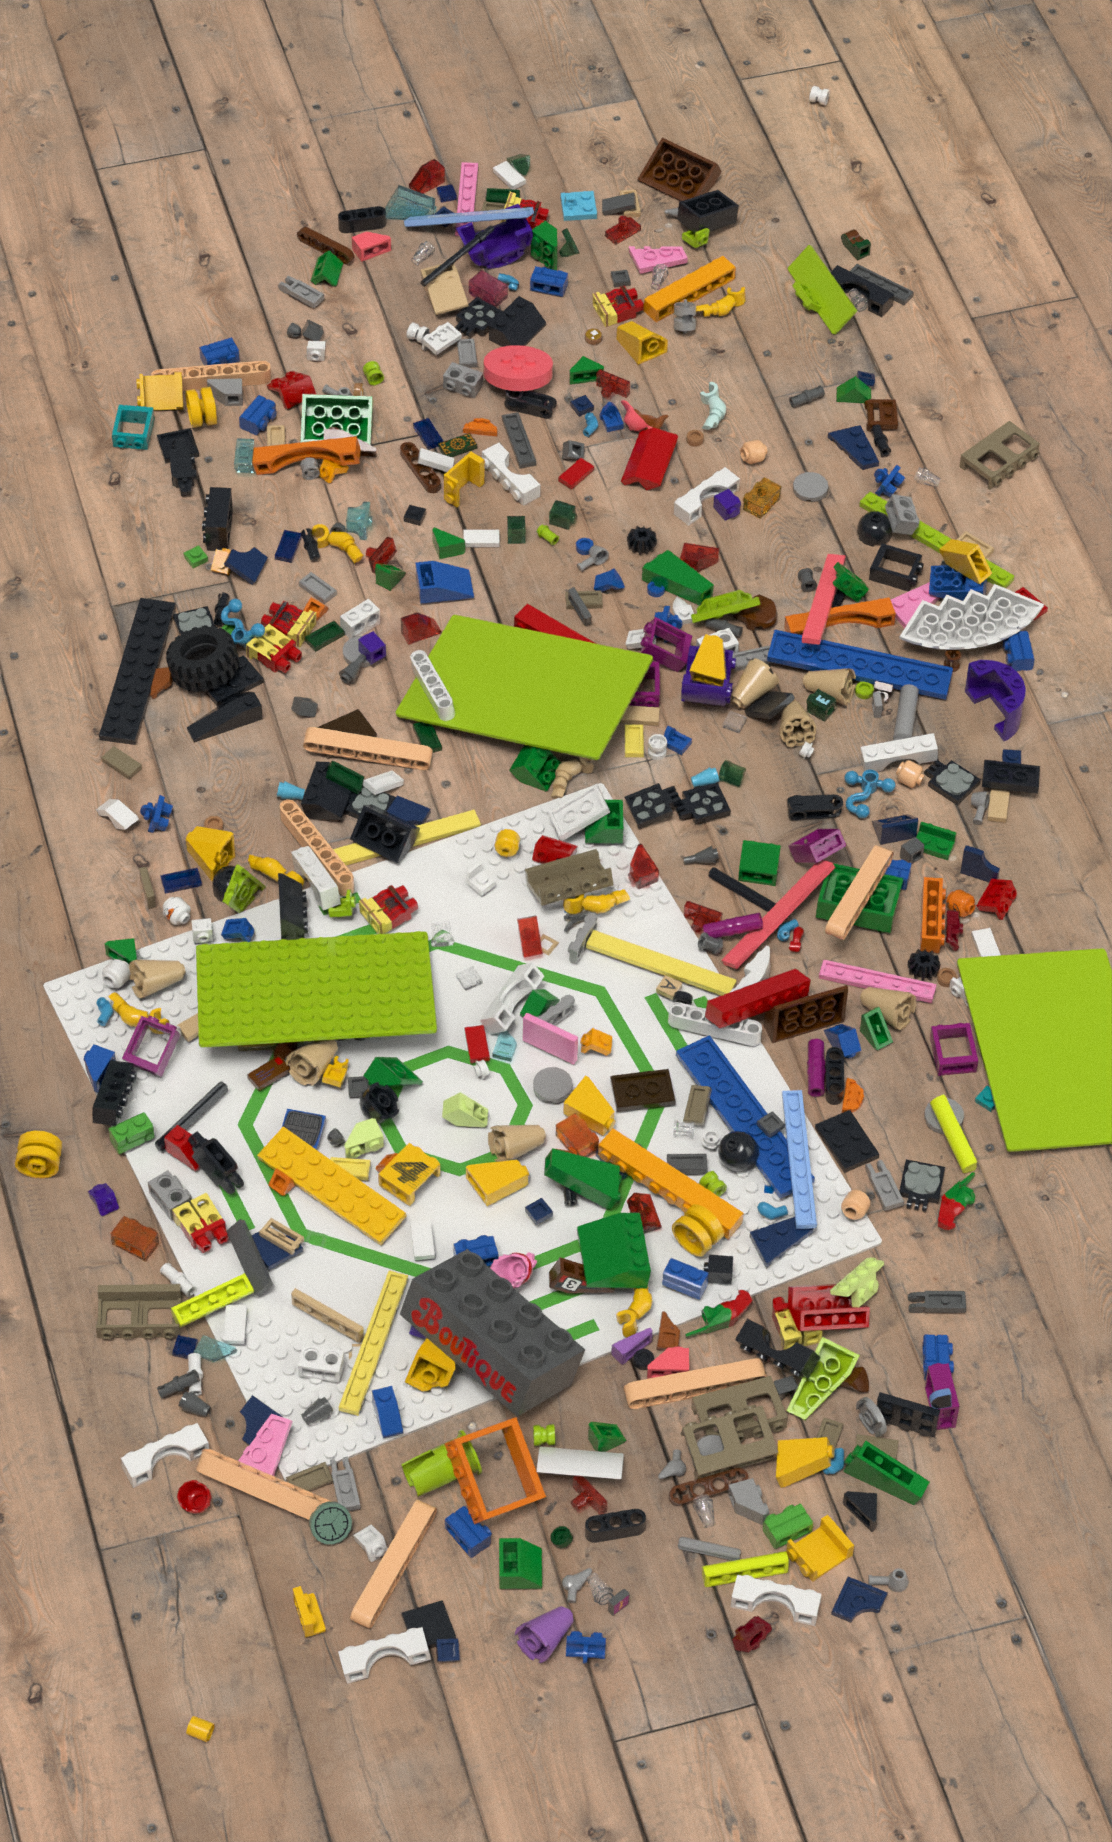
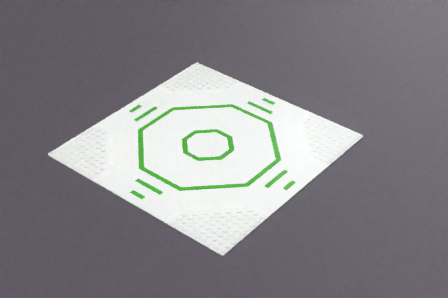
M597 784L604 799L613 800L604 784ZM588 788L408 852L400 863L388 859L352 872L354 876V892L352 896L356 897V908H353L352 916L329 917V909L322 910L315 899L312 888L302 890L306 891L307 903H303V907H307V918H304V922H308V934H304V937L319 938L377 934L360 913L359 900L365 897L368 900L380 891L387 889L390 885H393L394 888L402 885L405 886L409 896L404 898V900L407 901L413 897L418 903V909L411 913L410 920L403 922L385 934L416 931L427 932L437 1024L436 1033L370 1037L363 1041H357L354 1038L342 1041L335 1040L338 1050L334 1057L339 1056L338 1062L340 1063L349 1059L347 1075L341 1088L323 1083L322 1077L324 1073L313 1086L311 1084L306 1086L300 1084L288 1073L258 1091L248 1080L247 1074L273 1059L274 1048L277 1043L202 1048L199 1046V1036L188 1042L181 1035L162 1077L134 1066V1071L137 1072L136 1082L132 1083V1093L128 1095V1103L124 1107L122 1119L119 1118L117 1124L145 1112L153 1124L155 1138L125 1151L124 1154L183 1274L197 1288L193 1294L194 1297L245 1272L229 1236L228 1241L219 1244L216 1239L211 1240L212 1248L205 1253H202L198 1248L194 1249L179 1225L177 1226L173 1220H170L149 1194L148 1181L169 1170L173 1176L176 1175L178 1177L181 1187L190 1192L192 1199L207 1192L225 1221L226 1231L239 1219L245 1220L252 1236L259 1232L270 1218H273L304 1237V1242L300 1243L303 1247V1252L268 1271L274 1285L261 1296H256L252 1293L229 1304L247 1305L245 1344H224L226 1306L204 1316L246 1403L253 1395L284 1418L293 1421L278 1463V1468L284 1481L290 1475L326 1462L327 1467L331 1466V1459H335L336 1463L342 1462L343 1457L348 1456L349 1459L496 1400L491 1393L456 1363L455 1371L448 1386L441 1388L437 1386L428 1391H421L405 1383L414 1357L425 1341L423 1338L409 1334L411 1324L400 1315L411 1281L414 1277L454 1256L453 1244L461 1239L473 1240L481 1235L494 1236L499 1256L512 1253L526 1255L528 1252L535 1255L534 1260H537V1263L533 1268L531 1278L525 1284L515 1288V1290L529 1302L539 1306L544 1315L558 1327L567 1330L572 1338L585 1349L579 1366L610 1354L612 1345L626 1338L623 1336L622 1328L628 1322L618 1323L616 1314L619 1311L628 1310L633 1301L634 1290L633 1288H615L613 1293H565L549 1287V1271L560 1257L582 1264L577 1226L617 1213H637L640 1208H629L628 1201L637 1200L648 1205L646 1214L641 1218L642 1226L648 1224L656 1226L654 1230L644 1232L651 1268L648 1290L652 1295V1306L643 1317L636 1320L638 1326L636 1333L651 1328L653 1330L652 1337L659 1333L662 1311H665L673 1324L678 1327L702 1317L701 1310L704 1309V1306L714 1308L722 1302L735 1300L739 1294L738 1290H745L752 1297L881 1245L882 1239L866 1214L859 1220H853L846 1217L842 1212L841 1203L847 1193L851 1191V1188L805 1115L811 1173L815 1177L812 1185L817 1227L814 1228L813 1234L797 1246L791 1247L785 1252V1255L775 1259L769 1267H765L750 1238V1232L795 1217L793 1195L790 1194L780 1199L754 1162L746 1171H731L721 1162L718 1156V1145L715 1149L703 1146L701 1140L706 1131L714 1130L718 1132L721 1140L731 1132L710 1102L704 1126L684 1124L683 1118L691 1085L697 1084L677 1058L676 1051L707 1035L677 1029L669 1025V1006L674 1002L656 993V988L664 978V975L585 948L577 963L569 961L570 953L568 952V947L571 942L575 941L578 929L583 928L585 924L584 919L574 923L565 932L564 929L570 920L564 919V915L567 912L564 910L563 900L542 906L527 886L525 869L542 864L532 860L535 843L542 835L562 841L548 812ZM624 817L623 843H585V828L563 840L578 846L576 854L597 849L601 865L604 869L611 868L614 885L585 893V898L587 895H607L625 889L629 895L630 900L619 905L614 904L610 911L601 914L595 913L597 915L596 931L719 974L705 949H699L697 936ZM504 829L514 830L520 836L518 852L511 857L501 856L495 850L496 836ZM479 861L483 864V871L496 881V886L482 896L466 883L467 869ZM339 894L340 898H346V896ZM279 899L211 923L213 941L194 943L193 930L136 950L138 960L179 961L184 965L186 972L182 980L145 998H138L132 989V986H135L134 980H130V978L120 988L108 987L103 982L102 971L113 959L44 983V990L90 1084L91 1081L86 1071L85 1061L83 1060L86 1051H90L93 1044L114 1051L116 1061L125 1062L122 1057L136 1027H131L121 1020V1016L114 1009L105 1026L98 1024L97 1019L101 1012L96 1001L100 997H104L113 1006L114 1002L108 996L116 992L130 1006L148 1011V1014L153 1009L161 1008V1019L166 1018L170 1024L177 1026L198 1013L196 946L244 942L241 938L224 939L221 936L226 919L246 918L253 926L254 934L250 942L281 940ZM543 934L559 942L549 956L533 948V945ZM546 939L539 944V946L546 950L553 945L552 942ZM534 963L544 975L536 989H545L559 998L560 1001L563 996L565 997V995L569 994L575 999L573 1004L574 1011L555 1026L578 1036L577 1061L575 1064H571L523 1041V1017L520 1016V1012L530 995L528 993L514 1007L512 1014L515 1016V1019L506 1031L491 1034L484 1026L490 1061L485 1062L490 1074L485 1076V1079L481 1076L477 1077L473 1068L476 1062L470 1063L464 1027L483 1025L480 1022L481 1017L518 965ZM682 982V988L680 989V991L688 992L693 996L692 1006L705 1009L708 1000L721 996ZM148 1027L135 1056L158 1064L168 1041L163 1038V1034L153 1033ZM594 1028L611 1035V1053L606 1056L592 1049L588 1050L585 1054L582 1053L580 1040L583 1034ZM711 1037L767 1114L773 1111L785 1124L782 1091L791 1090L761 1041L758 1045L749 1046ZM314 1041L297 1042V1049ZM334 1057L329 1064L333 1065ZM375 1057H397L423 1082L421 1085L391 1087L399 1100L396 1102L399 1112L391 1120L378 1123L383 1134L384 1147L377 1151H370L361 1154L359 1157L352 1158L371 1161L368 1181H360L406 1212L407 1215L386 1241L379 1245L296 1185L285 1196L272 1189L268 1184L275 1170L259 1160L257 1155L282 1128L287 1109L326 1115V1122L317 1150L329 1159L331 1157L345 1158L344 1145L356 1123L368 1120L360 1109V1097H349L348 1077L363 1076ZM548 1067H557L565 1070L572 1079L571 1093L585 1075L588 1076L615 1111V1125L613 1128L635 1143H639L644 1149L666 1163L667 1154H707L708 1172L714 1171L719 1176L718 1179L727 1185L726 1191L720 1198L744 1213L743 1223L729 1240L723 1236L715 1245H712V1248L703 1257H697L685 1250L678 1243L672 1232V1224L679 1217L684 1216L681 1208L668 1203L658 1193L651 1192L644 1184L637 1183L630 1175L621 1180L618 1190L621 1192L620 1200L614 1204L611 1210L576 1193L577 1204L570 1206L569 1201V1206H565L564 1194L560 1183L544 1175L546 1156L554 1148L569 1150L576 1155L599 1160L595 1152L598 1151L599 1143L610 1131L608 1130L602 1136L563 1114L564 1101L552 1103V1101L544 1102L539 1099L533 1091V1080L536 1074ZM669 1069L675 1105L616 1112L610 1076ZM220 1081H223L228 1086V1091L194 1121L186 1131L190 1134L198 1131L207 1140L211 1138L217 1139L235 1160L238 1166L236 1172L242 1178L244 1186L240 1189L235 1186L233 1194H227L220 1185L217 1187L201 1167L195 1172L166 1152V1150L160 1151L155 1147V1142ZM459 1092L463 1093L488 1109L487 1126L469 1127L452 1124L442 1118L443 1101ZM496 1125H539L546 1134L544 1143L515 1159L528 1169V1185L486 1206L466 1179V1166L496 1162L494 1159H498L495 1153L491 1154L489 1149L488 1132H492L490 1128ZM334 1128L338 1129L345 1138V1141L336 1146L331 1145L327 1139L329 1132ZM784 1128L781 1130V1133L786 1138V1130ZM408 1143L420 1147L425 1154L436 1158L440 1163V1176L436 1177L432 1174L415 1191V1201L410 1206L379 1186L378 1174L380 1172L375 1169L386 1155L399 1153ZM705 1174L685 1175L699 1183ZM543 1198L553 1211V1216L535 1225L525 1212V1207ZM760 1202L769 1203L775 1208L785 1205L788 1215L770 1220L759 1213L757 1206ZM431 1221L435 1259H414L410 1222ZM270 1226L272 1229H274V1230H276V1231H278V1232H281V1231H279L278 1229L274 1228L273 1226ZM709 1254L733 1256L732 1283H708L700 1300L662 1285L663 1272L670 1258L704 1271V1262H708ZM388 1271L408 1275L405 1290L359 1416L339 1411V1404L360 1347H352V1344H362L363 1339L360 1343L356 1342L292 1305V1291L296 1288L363 1326L365 1336ZM303 1345H317L322 1348H337L344 1351V1365L340 1383L299 1377L298 1363ZM352 1351V1357L349 1359V1353ZM392 1386L398 1403L403 1434L383 1438L372 1404V1390ZM325 1397L333 1409L329 1413L330 1416L307 1425L301 1414L318 1398L322 1399Z

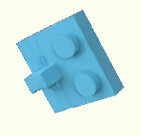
M594 191L560 193L564 221L597 219Z

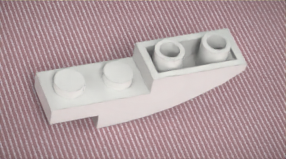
M766 945L750 963H747L744 968L745 977L730 992L769 978V946Z

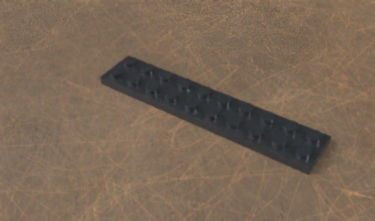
M140 598L99 733V740L136 745L149 702L155 671L159 667L173 620V614L175 613L176 602Z

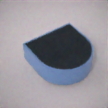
M950 1388L937 1390L930 1395L929 1400L933 1408L952 1407Z

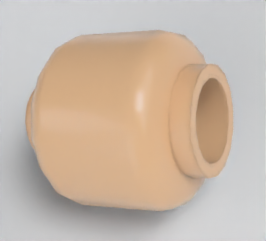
M760 440L745 442L740 449L742 460L748 464L764 461L767 454V447Z
M910 760L905 763L902 762L896 772L898 781L911 788L915 787L916 784L920 785L925 777L922 774L923 767Z
M860 1190L848 1192L841 1203L844 1215L853 1220L863 1218L870 1207L869 1197Z

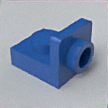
M246 918L226 919L221 936L224 939L241 938L245 942H250L254 934V928Z

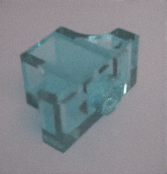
M237 438L234 469L236 472L253 473L254 439Z
M363 502L359 507H348L346 532L357 534L360 540H367L368 529L372 527L373 516H370V502Z

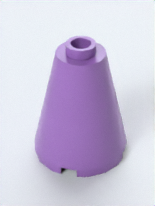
M559 1606L518 1626L515 1636L518 1634L519 1640L517 1644L522 1652L531 1660L536 1658L540 1660L539 1663L546 1661L573 1624L572 1612L568 1608Z

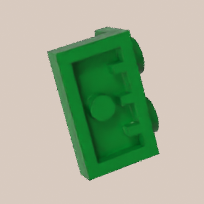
M837 562L833 567L837 572V578L833 581V585L856 602H859L868 592V586L860 577Z
M921 822L916 838L924 844L923 853L948 861L955 846L957 833L930 823Z

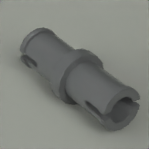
M819 385L816 388L806 389L798 395L789 397V402L795 408L803 403H811L813 399L824 396L825 392L823 387Z
M710 618L705 623V627L717 631L730 628L737 638H740L743 632V627L731 624L727 620L722 621Z
M193 1369L180 1377H173L172 1381L157 1387L160 1397L164 1399L177 1391H184L186 1387L200 1381L199 1374Z

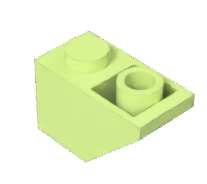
M459 1092L443 1101L442 1118L456 1126L486 1127L488 1109Z
M371 1118L356 1123L344 1145L345 1158H356L361 1154L377 1151L384 1147L383 1134L376 1119Z

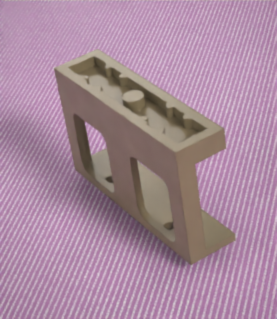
M1008 421L961 454L959 467L964 471L972 467L989 480L988 489L990 490L998 486L1007 477H1011L1018 469H1022L1028 462L1035 460L1039 455L1040 443L1011 421ZM1013 435H1017L1027 442L1030 447L1021 454H1016L1003 443L1013 437ZM993 452L1004 460L1006 464L997 471H991L979 460Z
M597 849L525 869L527 886L542 906L614 885L611 868L604 869L601 865Z
M180 1284L98 1285L97 1338L109 1340L112 1338L152 1339L164 1337L172 1339L180 1337L179 1324H176L173 1316L172 1324H148L149 1310H171L172 1307L181 1303ZM109 1310H130L131 1324L106 1325L107 1312Z
M771 1376L692 1397L691 1408L693 1414L698 1415L701 1423L705 1422L704 1420L708 1418L707 1411L730 1406L732 1411L741 1412L744 1411V1408L748 1407L746 1400L769 1395L777 1413L776 1417L767 1419L771 1432H780L787 1428L788 1417ZM753 1417L736 1421V1431L740 1442L748 1438L763 1436L759 1421H755ZM713 1428L703 1430L705 1436H720L719 1432H715Z
M751 1405L744 1408V1411L736 1412V1410L729 1411L719 1418L711 1416L706 1418L705 1422L698 1424L695 1421L687 1423L680 1433L681 1437H685L695 1467V1479L772 1460L778 1454L763 1405L759 1407ZM757 1416L764 1438L746 1445L741 1444L734 1422ZM717 1427L724 1450L702 1456L694 1433Z

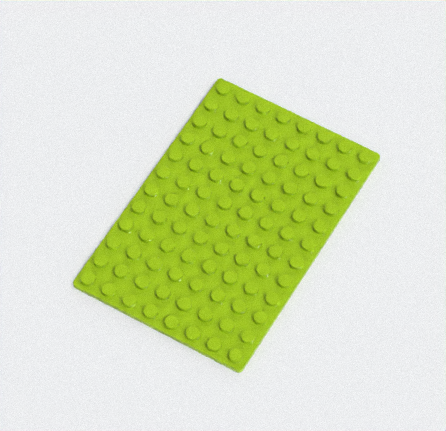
M453 615L428 658L452 698L455 711L454 718L449 721H443L438 717L417 678L414 679L395 713L400 718L599 760L653 661V656Z
M425 931L300 938L296 940L244 941L196 946L199 1046L202 1048L432 1034L437 1032L428 934Z
M1100 948L959 958L957 966L1006 1150L1016 1152L1112 1144V969L1106 950Z

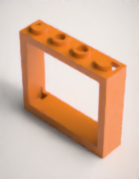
M516 1417L445 1443L448 1452L447 1456L450 1458L453 1466L454 1476L458 1479L461 1495L466 1501L468 1513L471 1514L474 1524L546 1497ZM502 1429L527 1498L487 1512L462 1444Z

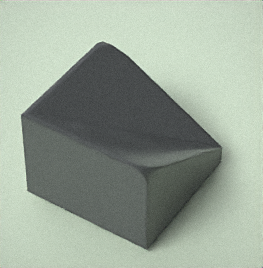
M307 320L302 333L303 336L313 341H320L324 330L323 326Z
M572 440L563 442L562 459L577 461L583 458L585 444Z
M296 696L293 699L291 710L298 715L315 717L318 704L311 698Z
M916 837L901 845L900 858L913 864L923 857L924 844Z
M793 1376L773 1381L781 1401L790 1391L798 1389Z

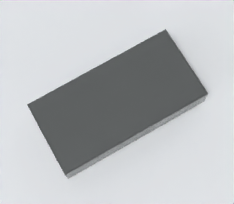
M634 192L602 199L603 215L636 208Z
M575 587L569 589L568 599L585 626L591 624L592 616Z
M667 1154V1163L683 1174H706L708 1172L707 1154Z

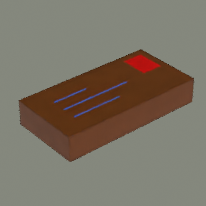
M278 1055L247 1074V1078L260 1091L288 1074L291 1069L289 1065H286L285 1060Z

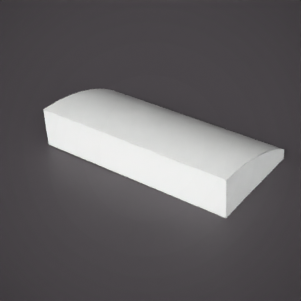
M540 1447L537 1472L621 1479L624 1454Z

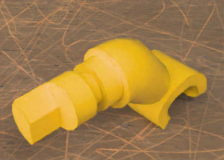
M728 287L725 297L717 300L716 303H711L710 306L709 304L696 306V312L702 311L704 317H708L710 314H713V316L718 315V317L727 315L734 306H741L746 302L745 287H741L739 292H731V288Z
M317 524L312 527L313 536L318 538V548H324L329 544L339 547L347 553L354 564L359 562L364 556L358 546H356L354 538L347 532H331L329 534L328 527L323 524Z
M249 855L248 863L251 869L261 871L262 874L269 876L276 882H278V873H283L301 883L302 886L304 885V879L298 873L289 871L286 874L287 870L276 859Z
M622 889L607 895H587L585 898L584 894L575 896V899L567 898L563 900L564 910L570 914L580 913L583 909L601 914L610 911L614 904L619 905L630 900L626 890Z
M116 992L108 996L114 1002L112 1008L121 1016V1020L131 1027L137 1026L141 1016L146 1018L148 1016L155 1017L163 1025L169 1023L168 1019H161V1008L153 1009L148 1014V1011L130 1006ZM149 1027L153 1033L164 1034L161 1031Z
M648 1287L633 1288V1301L628 1310H622L616 1314L618 1323L628 1322L622 1328L623 1336L626 1338L636 1334L638 1330L636 1320H639L651 1309L652 1295L649 1293Z

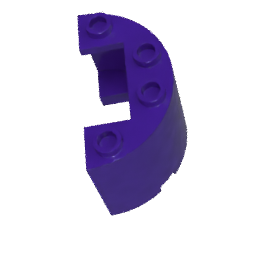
M515 204L505 209L520 208L519 204ZM505 219V222L493 226L494 231L486 237V240L481 244L478 243L468 251L471 260L478 266L483 265L491 269L509 265L519 259L524 254L525 248L530 246L533 232L527 219ZM472 222L456 228L464 246L474 239V236L477 234L474 231Z
M690 645L687 670L682 681L681 701L726 706V703L730 704L733 683H730L731 669H735L736 658H733V650H725L726 679H724L723 687L712 686L691 680L689 670L700 646Z
M978 660L969 663L965 693L974 704L991 698L1005 716L1004 721L995 724L994 730L1003 741L1010 739L1018 731L1026 693L1022 677L1011 666L998 661Z

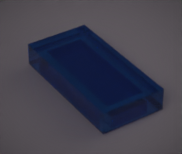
M429 418L413 423L414 430L427 450L436 448L438 443L444 442Z
M284 530L275 553V560L293 562L302 538L301 533Z
M198 867L160 875L165 894L202 886Z

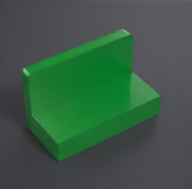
M331 251L322 254L317 258L311 282L316 285L325 279L330 285L335 287L343 262Z

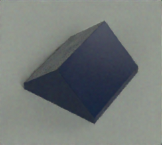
M905 814L872 821L880 845L916 837L918 818Z

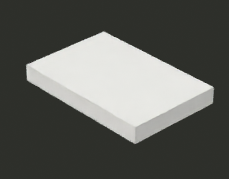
M595 784L548 813L559 838L563 841L610 813V810L599 786Z

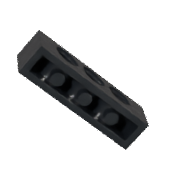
M110 1060L92 1107L93 1123L116 1126L119 1118L122 1119L124 1107L128 1103V1095L132 1093V1083L136 1082L137 1072L134 1071V1063Z

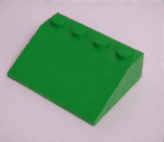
M303 394L300 442L324 440V429L336 427L339 430L357 436L358 439L371 445L373 396Z
M834 864L835 869L823 881L817 902L816 918L830 919L860 869ZM884 874L855 921L854 926L891 933L904 878Z
M617 1213L577 1226L586 1287H648L651 1268L640 1213Z

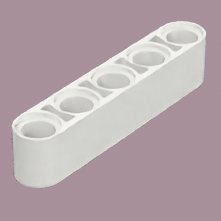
M414 651L410 655L413 672L438 717L443 721L453 719L455 711L452 698L424 651Z
M678 1002L672 1003L669 1006L668 1023L671 1027L749 1046L758 1045L761 1041L762 1025L756 1020L745 1019L720 1029L705 1017V1008Z

